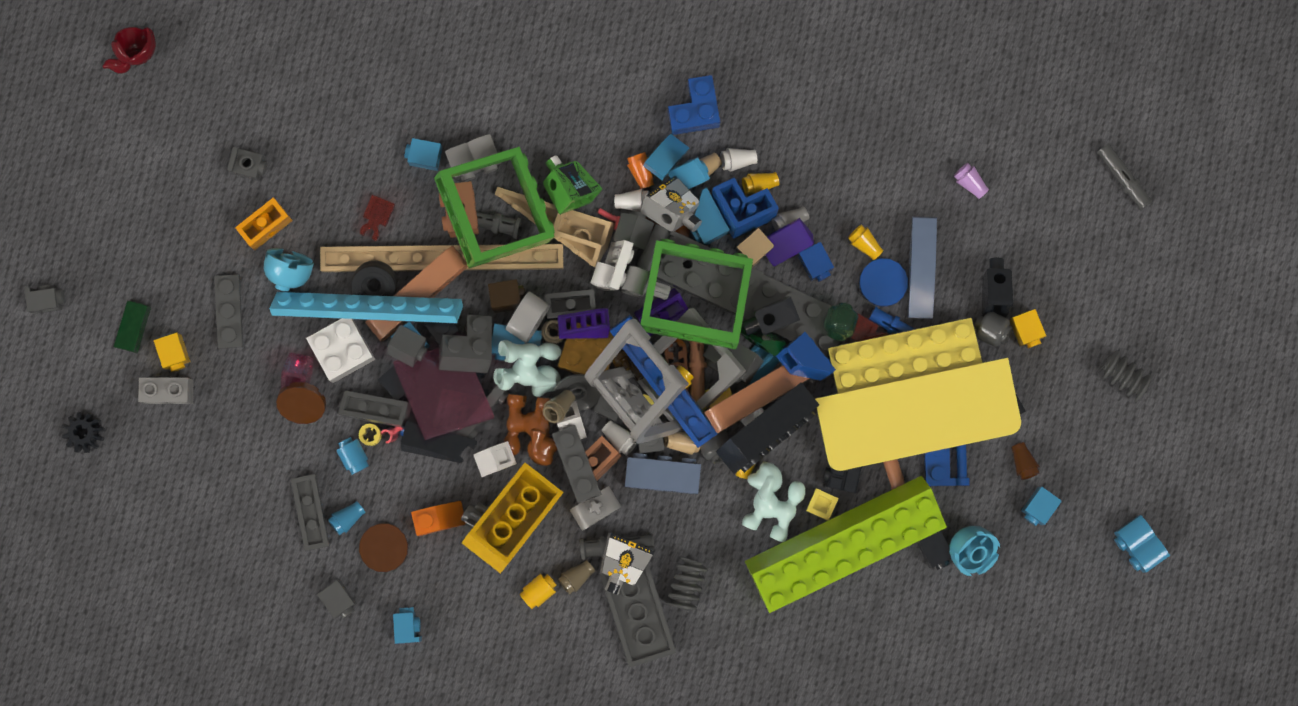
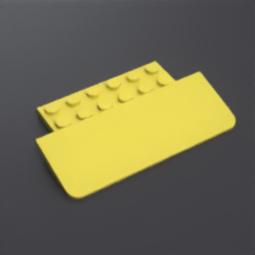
M972 318L828 348L830 363L836 369L833 372L838 394L816 398L815 400L819 403L816 409L827 460L830 467L834 470L843 471L1015 434L1020 429L1021 417L1009 360L1004 358L982 363Z

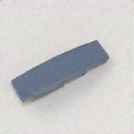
M912 216L908 318L933 319L937 217Z

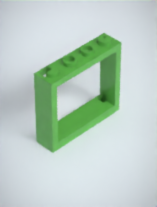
M520 147L441 170L434 177L468 268L547 244L555 237L553 223L550 220L548 221L544 200L539 198L536 190L537 182L534 176L530 175L528 159L522 153ZM511 160L539 234L481 253L452 177Z
M669 239L656 240L640 325L647 333L736 350L739 344L753 259L748 258L747 255L742 253L730 255L716 248L704 250L695 244H685L684 246L675 244V241ZM661 253L743 269L732 332L650 317Z

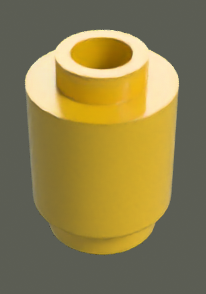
M540 573L523 587L524 591L520 593V596L533 609L535 606L539 607L556 593L554 587L557 584L548 574L543 576Z

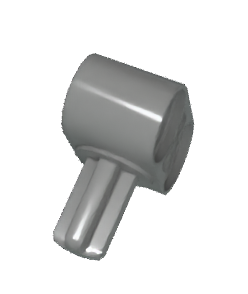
M629 266L626 272L625 283L620 291L641 298L646 293L650 272L638 267ZM656 282L654 296L666 300L671 287Z
M529 291L520 302L505 330L524 343H527L548 312L550 304Z
M610 486L601 490L602 495L582 502L570 509L582 531L622 507Z

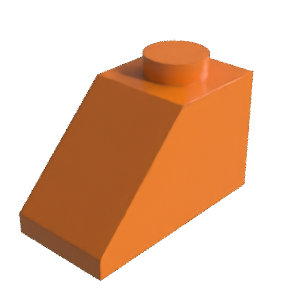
M461 501L411 512L417 536L466 524L461 520L464 514Z

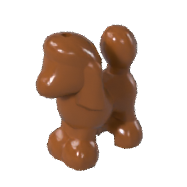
M508 394L509 416L506 424L508 434L505 436L504 442H509L512 453L515 456L520 451L518 434L526 432L531 437L527 445L530 459L542 466L552 464L554 453L558 449L554 439L549 434V421L543 415L544 404L551 399L537 397L535 411L523 414L521 409L526 405L527 396Z

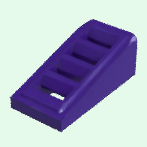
M608 308L559 315L557 318L559 339L608 338L609 336ZM566 323H571L570 330H567ZM576 323H581V328H577Z

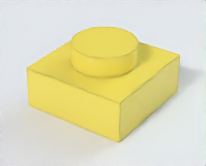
M816 488L806 511L828 521L839 498Z

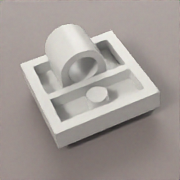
M626 240L611 242L605 263L597 262L591 284L604 291L619 290V287H622L626 280L627 274L624 273L626 266L630 264L634 255V250H632L634 243Z

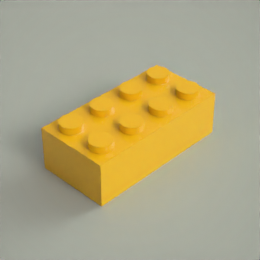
M524 463L467 534L462 544L501 574L564 492L527 463Z

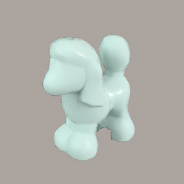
M508 340L500 341L498 346L500 356H506L505 362H515L512 368L495 369L494 382L501 390H509L514 383H519L524 386H532V394L535 397H540L547 392L554 391L555 386L561 381L559 372L549 365L537 367L535 364L539 357L557 360L561 356V349L558 345L546 342L537 346L533 343L515 344Z
M762 462L758 471L748 476V483L759 491L754 497L753 506L755 511L744 516L742 525L749 529L757 530L763 518H777L778 524L773 526L770 537L777 541L785 542L788 537L790 521L796 514V506L804 499L805 486L800 481L792 482L788 489V500L786 502L778 500L774 492L782 485L781 471L772 463Z

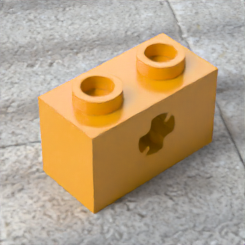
M272 198L236 226L235 229L247 244L256 250L293 220L279 202Z

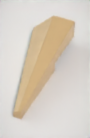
M497 187L496 196L503 199L511 207L536 224L525 195ZM544 201L548 221L550 220L554 226V238L587 261L591 266L596 267L597 262H600L609 246L615 223L574 210L560 215L554 204Z

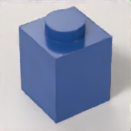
M821 242L799 252L798 258L811 281L817 279L820 282L831 276L830 271L833 270L834 266Z

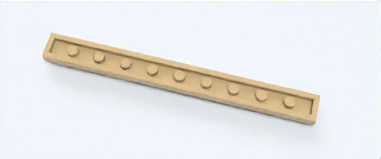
M543 244L476 267H467L465 270L564 269L563 244ZM460 245L320 247V271L355 272L360 265L373 260L388 264L393 271H422L451 246H454L464 259L465 257ZM479 245L482 253L503 245Z

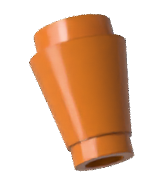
M645 152L627 158L629 163L627 166L640 189L654 185L652 173L643 166L644 162L649 158Z

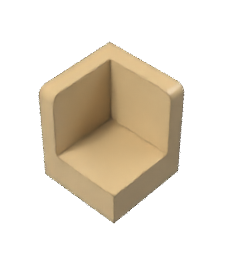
M758 228L738 245L736 250L753 259V268L774 245Z

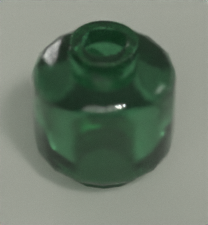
M839 303V305H833L828 309L824 329L830 338L844 341L846 338L853 336L859 316L850 304Z

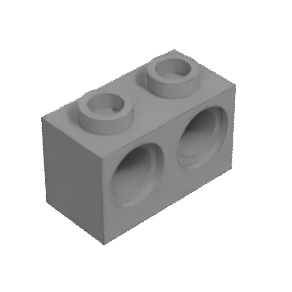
M139 378L138 402L143 404H193L194 380L190 378Z

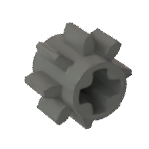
M480 502L476 506L470 504L461 518L466 523L463 528L470 532L488 507Z

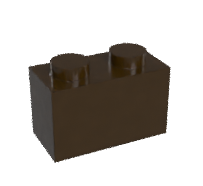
M517 279L488 284L491 308L494 313L516 310L526 295L524 286L519 285Z

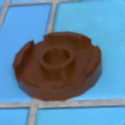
M293 382L289 386L281 388L276 400L277 409L280 414L287 420L297 424L316 422L323 416L326 408L324 394L322 395L316 386L306 382Z
M377 524L370 527L360 540L359 553L362 561L369 568L377 572H389L397 569L404 563L408 555L406 535L398 527L391 524Z

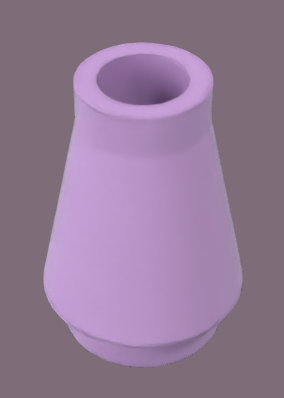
M969 163L963 165L954 174V177L957 179L956 183L974 194L978 199L989 190L976 168L970 166Z

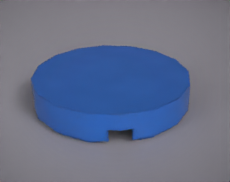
M883 258L871 261L863 269L859 280V287L863 297L871 304L879 307H888L896 304L903 298L908 286V278L902 266L891 259Z

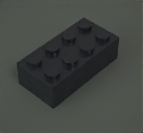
M799 383L731 437L716 453L733 474H736L739 470L745 473L816 415L813 410L819 406V403L806 387Z

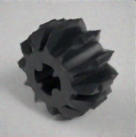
M77 412L76 418L68 417L71 425H63V428L68 430V433L62 435V438L69 439L66 446L69 448L74 446V452L77 453L82 449L84 453H90V446L98 449L99 446L96 440H104V437L99 436L98 432L105 431L104 427L98 426L101 421L100 418L93 419V414L89 412L85 417L82 412ZM81 428L88 430V433L84 434L85 438L79 436V431H83Z

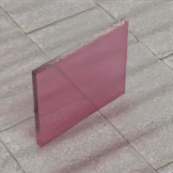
M439 348L427 350L421 362L417 360L414 367L399 360L393 362L425 440L494 418L476 373L439 370Z

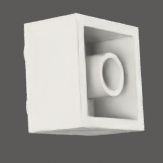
M342 318L306 338L327 378L332 383L376 360L354 319Z

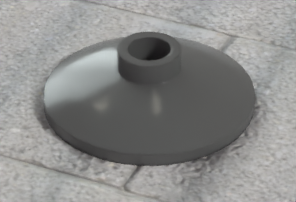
M576 374L562 379L555 386L553 398L564 390H570L575 395L578 409L588 410L598 403L601 394L596 387L590 386L584 374Z

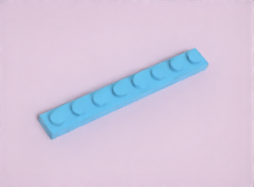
M277 292L269 309L272 316L457 323L463 303L461 299Z

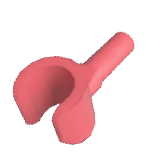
M600 208L598 214L615 222L613 229L616 230L620 216L612 215Z
M390 427L382 430L381 435L387 432L390 435V439L385 443L396 441L398 432L404 428Z

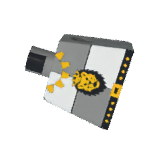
M676 176L646 195L640 210L642 214L670 232L676 231L683 225L694 232L702 223V220L695 215L696 209L699 206V200Z
M608 533L600 568L601 573L610 576L604 590L618 595L623 582L635 585L655 551Z

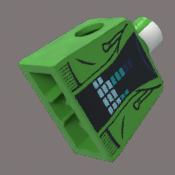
M553 156L545 163L551 172L543 181V185L560 215L590 204L603 190L577 161L563 165L558 156Z

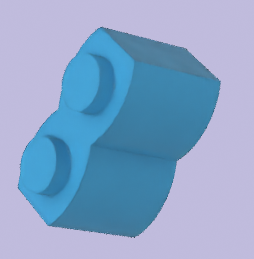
M1141 515L1135 517L1114 532L1117 537L1114 539L1115 543L1122 551L1126 550L1131 556L1129 562L1136 571L1141 570L1143 573H1146L1170 556L1167 549Z

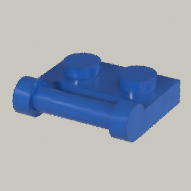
M966 445L957 446V478H950V448L924 453L925 481L929 486H970V478H967Z

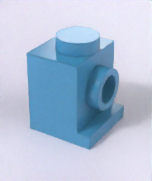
M414 607L399 608V613L393 614L395 644L421 642L422 636L417 637L416 633L421 630L420 617H415Z

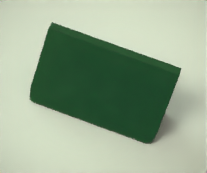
M127 301L114 343L115 348L138 354L151 310L150 306Z
M741 326V335L750 343L773 356H777L786 344V341L772 333L763 335L762 330L747 335L744 326Z

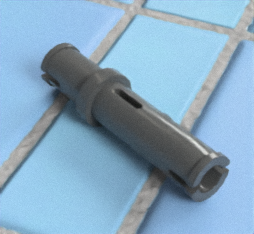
M1110 143L1097 152L1124 187V193L1130 195L1139 207V210H1142L1153 201L1140 186L1141 181L1134 178L1110 146Z

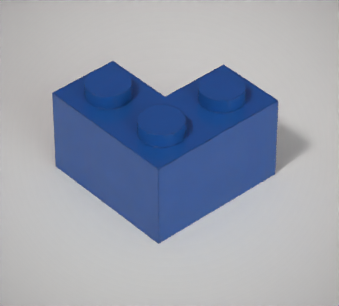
M712 75L688 79L691 103L668 106L672 135L720 127Z
M732 178L713 187L711 196L724 218L733 239L772 221L777 216L779 207L768 188L746 198L736 179Z

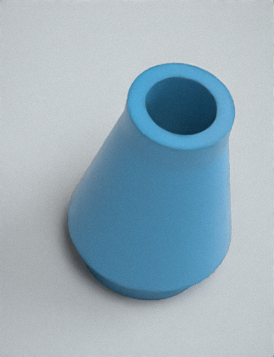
M356 501L352 505L331 514L332 517L328 519V522L338 535H341L344 532L347 533L366 512Z

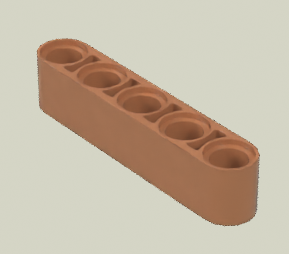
M451 246L394 296L434 298L468 267L467 262L456 248ZM367 320L365 323L382 342L407 321Z
M781 366L704 413L718 434L810 378L791 375L784 366Z

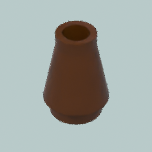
M1025 442L1011 447L1017 476L1020 475L1021 480H1026L1040 474L1038 470L1040 466L1026 447Z

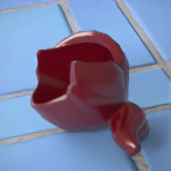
M138 27L121 29L117 32L114 41L111 43L112 50L118 59L106 60L103 68L123 74L129 71L131 65L146 63L151 59L156 47L153 31L149 27L144 29Z

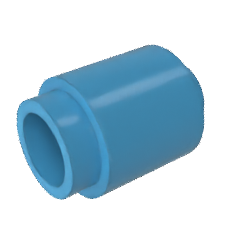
M350 437L338 443L340 448L336 452L345 469L349 470L351 475L369 466L367 463L368 457L358 439L353 441Z

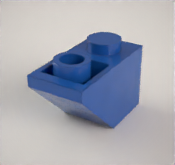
M806 332L792 340L776 356L787 371L795 376L821 381L836 370Z

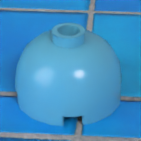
M268 249L264 260V272L270 282L276 284V289L289 291L290 288H298L308 281L314 265L311 258L292 251L293 255L283 253L284 249Z
M967 526L959 530L951 539L949 545L951 559L961 573L972 576L970 573L977 572L980 575L989 570L997 561L999 556L997 550L998 546L1000 547V543L987 529L981 526Z

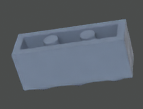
M633 453V458L628 457L625 487L698 494L701 464H696V459L682 458L681 462H672V457L657 456V460L647 459V454Z

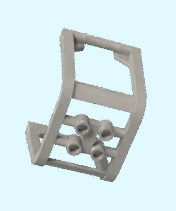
M695 308L688 309L677 321L710 328L709 324L705 322ZM631 319L623 325L587 370L584 377L591 387H596L629 428L631 437L637 444L673 435L683 429L668 409V406L689 383L674 365H668L661 356L677 338L662 336L652 345L649 341L651 337L636 319ZM627 343L641 347L663 375L665 391L660 397L645 377L637 381L653 400V405L646 400L641 390L628 380L634 377L631 370L625 371L624 367L604 371ZM713 345L722 356L717 361L719 380L696 402L703 412L746 372L728 348ZM663 413L670 422L663 423L659 417Z

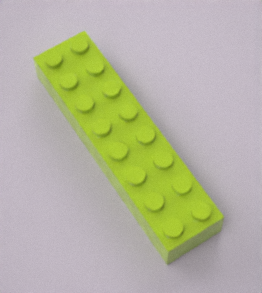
M920 476L745 560V564L769 613L933 535L947 528L931 487Z

